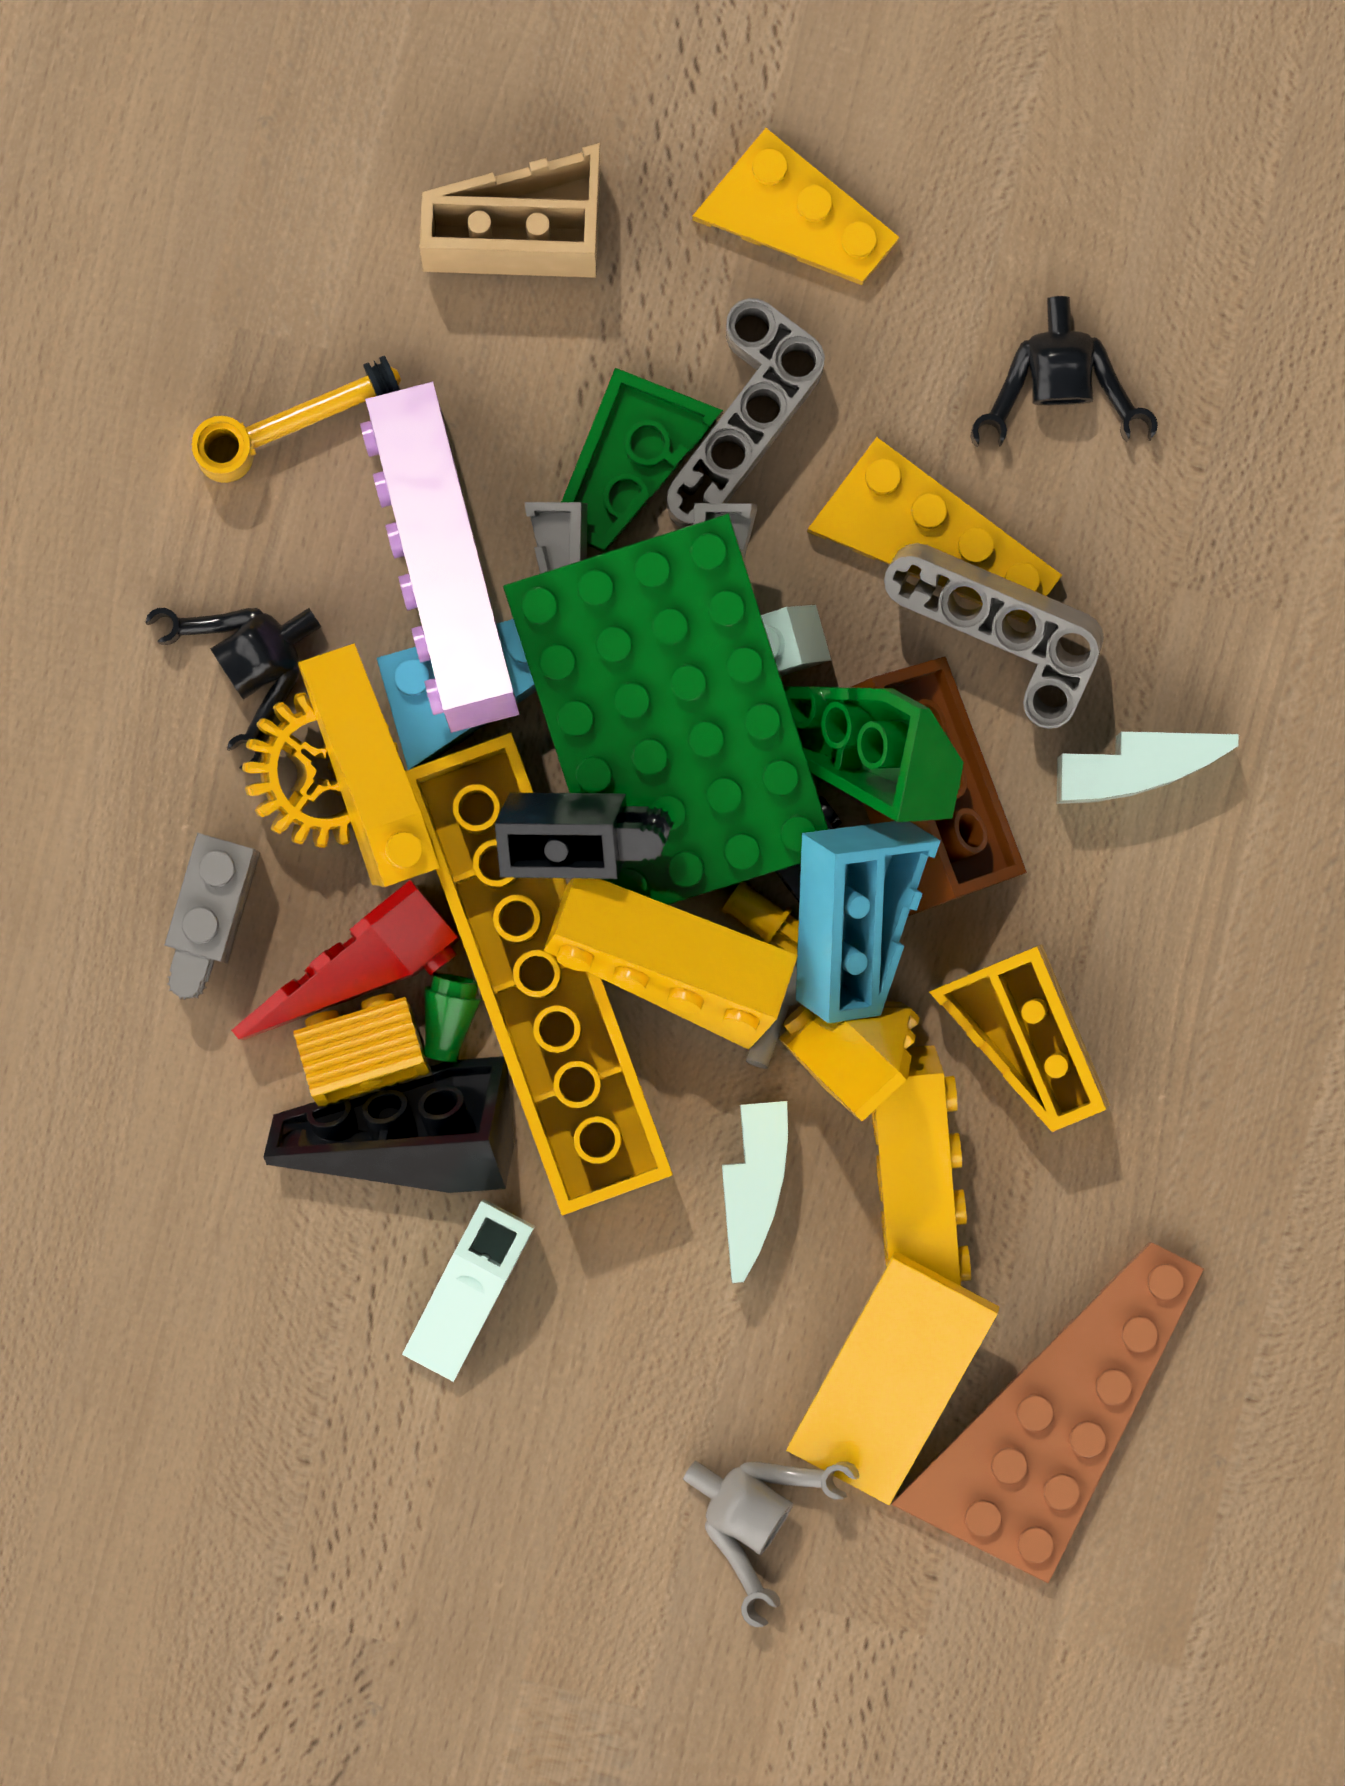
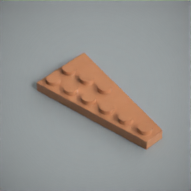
M1148 1242L1074 1320L1072 1319L1057 1334L1058 1336L1036 1358L1034 1357L970 1421L971 1423L892 1500L891 1505L1049 1583L1204 1268L1152 1242Z

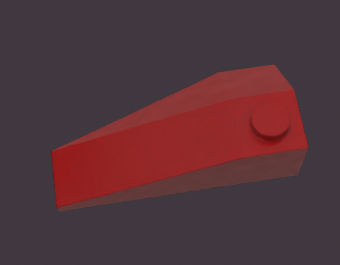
M409 880L350 928V935L352 937L344 944L338 942L330 949L323 951L304 970L306 974L298 981L293 979L285 984L231 1031L239 1040H245L416 976L423 969L432 976L458 955L451 946L458 942L460 937L421 889Z

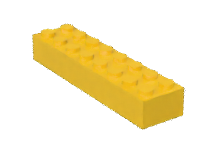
M512 732L406 770V775L420 807L440 867L436 869L561 1215L569 1214L672 1176L673 1172L603 980L587 971H577L565 967L557 961L556 956L544 951L565 887L567 886L566 879L500 877L495 822L509 793H534Z

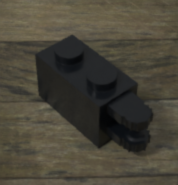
M509 793L495 822L500 877L617 879L624 861H642L644 858L650 861V859L656 860L657 856L661 857L663 847L668 840L669 832L674 822L671 821L668 811L665 812L662 808L657 809L654 807V809H650L649 806H627L626 794Z

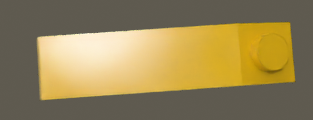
M355 643L299 661L298 665L372 885L387 887L440 868L420 807Z

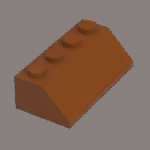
M946 656L878 675L852 686L853 688H893L930 708L964 762L953 818L910 821L941 841L935 858L928 857L917 890L923 894L917 911L910 909L908 916L1027 873ZM863 803L871 824L894 821Z

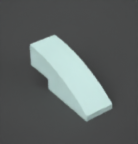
M1121 731L1116 735L1115 755L1062 753L1057 758L1056 804L1105 801L1133 796L1168 785L1206 767L1238 747L1239 734Z
M787 1101L741 1104L740 1114L745 1162L721 1164L732 1283L745 1281L762 1249L775 1216L784 1179L788 1145Z

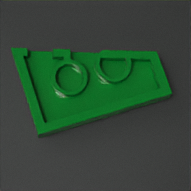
M615 368L561 501L588 503L587 546L605 553L720 418L723 410Z

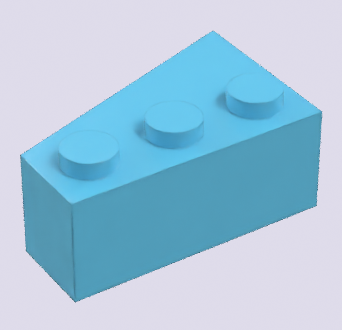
M511 619L496 625L518 704L536 692V688L514 620ZM416 647L377 657L408 770L433 761L485 725L451 733L445 714L433 715L424 681L435 678L431 660L420 663Z
M896 821L802 833L796 1001L827 1023L881 1016L904 949V945L899 941L910 909L917 911L923 894L917 890L928 857L935 858L941 840L911 822Z

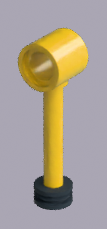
M384 355L379 357L381 363L378 365L375 361V366L373 367L370 366L369 362L363 364L367 376L247 427L244 426L243 422L240 423L228 416L208 418L197 427L193 434V455L201 471L211 480L221 483L237 481L251 468L254 455H256L255 448L366 401L365 399L400 390V375L397 369L390 367ZM228 436L235 439L239 443V449L232 460L218 463L212 461L207 456L208 447L216 438Z

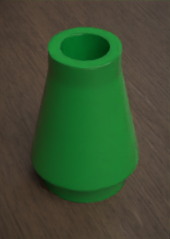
M433 974L431 986H425L424 1055L426 1057L445 1062L458 1061L460 1048L482 1000L477 995V981L453 974Z

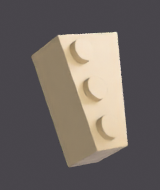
M600 143L583 147L581 153L556 160L547 161V158L529 162V167L498 176H494V173H489L422 192L419 249L423 272L596 278L601 173Z

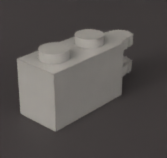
M197 833L164 944L176 949L170 967L172 974L168 976L169 983L167 985L170 986L169 991L179 996V999L199 998L198 996L204 994L203 990L207 988L205 983L209 982L215 960L228 964L260 856V852Z

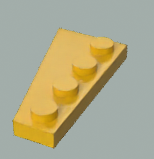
M878 437L875 438L807 529L808 533L825 540L829 539L853 549L852 551L873 560H879L890 565L897 552L906 545L914 543L928 545L1045 596L1050 593L1062 577V574ZM911 565L907 572L908 575L920 579L922 569ZM941 575L938 585L944 587L949 578ZM964 586L953 590L957 595L982 605L981 596L973 588ZM1013 610L1006 614V616L1025 624L1032 617L1031 614L1023 610Z

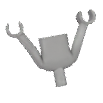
M694 1461L687 1470L683 1480L711 1498L706 1512L705 1530L728 1559L748 1595L743 1600L741 1613L749 1625L763 1627L768 1624V1621L759 1616L755 1611L754 1603L756 1598L765 1600L773 1607L780 1606V1598L775 1591L762 1587L744 1549L737 1540L757 1554L762 1555L775 1538L794 1504L773 1491L763 1481L781 1485L822 1488L828 1497L835 1500L844 1499L847 1497V1494L835 1486L833 1475L835 1471L839 1470L844 1472L849 1478L858 1479L859 1471L854 1464L838 1462L827 1467L826 1470L763 1462H746L740 1467L732 1469L724 1479L697 1461Z

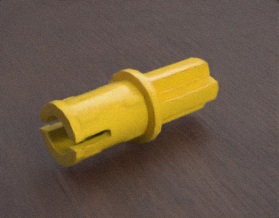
M745 881L740 882L721 911L725 914L728 913L764 938L763 942L771 943L778 948L797 954L799 921L790 915L792 909L787 907L785 911L746 885Z

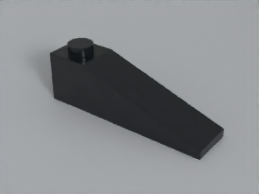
M500 1056L461 1059L457 1062H442L430 1066L432 1075L403 1084L397 1082L392 1086L381 1088L380 1091L351 1100H339L326 1106H318L316 1102L274 1114L263 1156L266 1165L446 1193L506 1189L514 1143L509 1073L505 1058Z

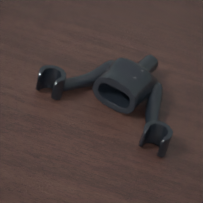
M1054 296L1047 298L1048 332L1036 334L1020 344L991 412L977 418L970 435L972 443L975 447H978L980 440L978 429L982 425H992L999 433V447L1003 444L1007 434L1005 421L1024 385L1029 366L1032 376V403L1034 405H1075L1093 402V368L1099 384L1123 420L1120 433L1126 442L1130 439L1129 422L1131 420L1141 419L1146 422L1149 429V441L1155 435L1158 423L1151 411L1133 406L1114 372L1102 342L1098 338H1092L1087 333L1071 331L1070 297Z
M157 608L147 615L145 621L146 625H151L162 617L172 619L173 629L168 635L158 640V643L161 645L173 644L181 635L224 633L237 630L230 637L210 649L243 700L261 687L276 681L264 697L246 734L233 737L228 743V751L235 749L242 743H247L248 739L262 741L265 733L257 727V722L261 718L273 721L276 716L273 706L278 702L286 700L299 676V657L294 644L322 627L310 608L304 610L283 625H280L275 618L263 613L258 608H245L225 614L178 618L172 610ZM255 752L254 757L250 761L260 763L262 753Z

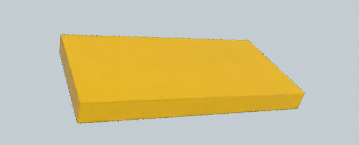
M895 1251L789 1441L786 1451L822 1470H826L827 1467L838 1462L854 1464L859 1471L858 1479L849 1478L844 1472L839 1470L835 1471L833 1476L890 1505L994 1322L1000 1306Z

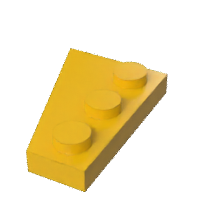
M767 128L762 131L692 215V220L711 228L714 226L740 236L742 240L760 247L764 245L797 258L799 262L859 285H863L899 241L898 235Z

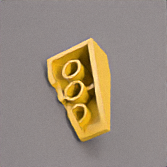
M886 1001L881 1016L827 1023L801 1005L784 1021L783 1026L787 1031L778 1039L829 1094L859 1120L863 1121L907 1081L912 1056L906 1049L915 1042L916 1035L911 1029L918 1024L919 1016L902 1002Z

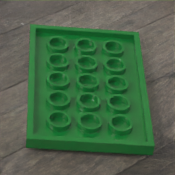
M729 513L503 585L569 793L626 794L627 806H649L650 809H654V807L657 809L662 808L663 811H668L671 821L674 822L672 829H670L668 840L663 847L661 857L657 856L656 860L650 859V861L646 858L642 861H624L617 879L602 880L668 905L800 864L802 833L829 830Z

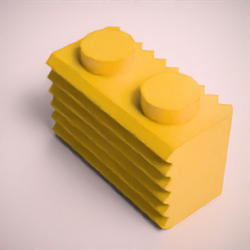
M392 993L375 995L361 1002L362 1010L343 1016H339L336 1010L320 1012L305 1020L306 1027L293 1031L309 1090L318 1106H326L329 1103H336L351 1096H359L374 1089L392 1086L397 1082H404L407 1079H414L430 1073L413 1012L406 997L395 1000Z

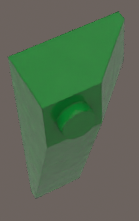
M784 686L811 773L896 822L953 818L964 762L930 708L893 688Z

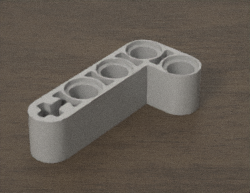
M748 298L739 301L731 308L727 316L726 340L729 348L757 371L670 485L667 495V510L671 520L680 528L694 524V509L689 514L682 512L683 499L680 494L684 491L689 495H693L702 485L704 474L696 472L697 469L702 467L712 481L725 486L723 490H719L716 484L712 482L704 493L703 503H728L817 386L823 374L825 355L818 341L770 304L760 299ZM756 316L766 323L768 333L759 341L747 342L737 334L735 329L737 323L744 317ZM792 351H803L812 358L814 368L806 376L794 377L783 369L781 363L783 357ZM766 396L777 403L780 412L773 421L758 423L748 415L746 409L748 403L756 397ZM724 442H733L743 450L745 458L737 468L731 470L718 467L712 459L711 454L714 448Z
M920 543L909 544L897 552L887 568L884 578L886 592L893 601L912 611L1036 663L1037 666L1023 701L1026 715L1030 721L1039 727L1047 729L1061 727L1070 720L1077 708L1102 648L1104 640L1103 631L1096 619L1087 613L928 545ZM911 565L922 569L917 585L906 581L908 577L907 571ZM942 575L949 579L944 585L940 596L937 597L933 595V592ZM964 586L973 588L981 596L982 606L972 610L962 608L954 600L953 590ZM1013 610L1026 611L1034 618L1036 628L1030 632H1018L1011 628L1007 622L1006 614ZM1069 633L1080 634L1088 641L1090 651L1084 655H1071L1061 646L1060 638ZM1047 685L1057 686L1065 693L1067 703L1058 707L1047 706L1038 697L1037 690Z

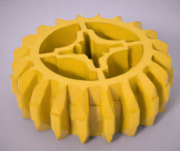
M297 693L294 695V705L297 713L293 714L286 704L278 702L273 706L274 713L281 722L278 726L266 718H261L257 722V727L268 735L269 738L266 743L256 739H248L246 747L249 750L262 753L260 763L249 761L244 762L242 765L244 772L260 773L261 782L249 784L245 787V791L248 796L266 794L268 799L260 803L255 809L259 817L268 816L275 810L279 812L271 826L273 832L281 834L291 823H294L291 833V841L293 843L303 844L307 839L310 829H312L315 847L325 848L329 841V830L332 829L338 844L346 845L350 843L348 824L351 823L346 808L337 814L314 818L301 812L309 801L314 802L317 796L326 790H331L338 796H342L336 781L318 779V784H313V777L317 770L311 765L312 761L306 756L326 759V753L328 752L325 743L315 748L292 735L301 726L317 720L306 693ZM394 742L395 747H396V749H397V751H398V750H399L398 745H397L396 742ZM281 749L286 752V756L294 762L297 768V780L291 788L292 794L288 799L284 795L278 779L277 767ZM330 761V762L328 763V766H327V767H328V769L333 773V777L336 779V776H335V773H334V770H333V767H332V764H331V761Z

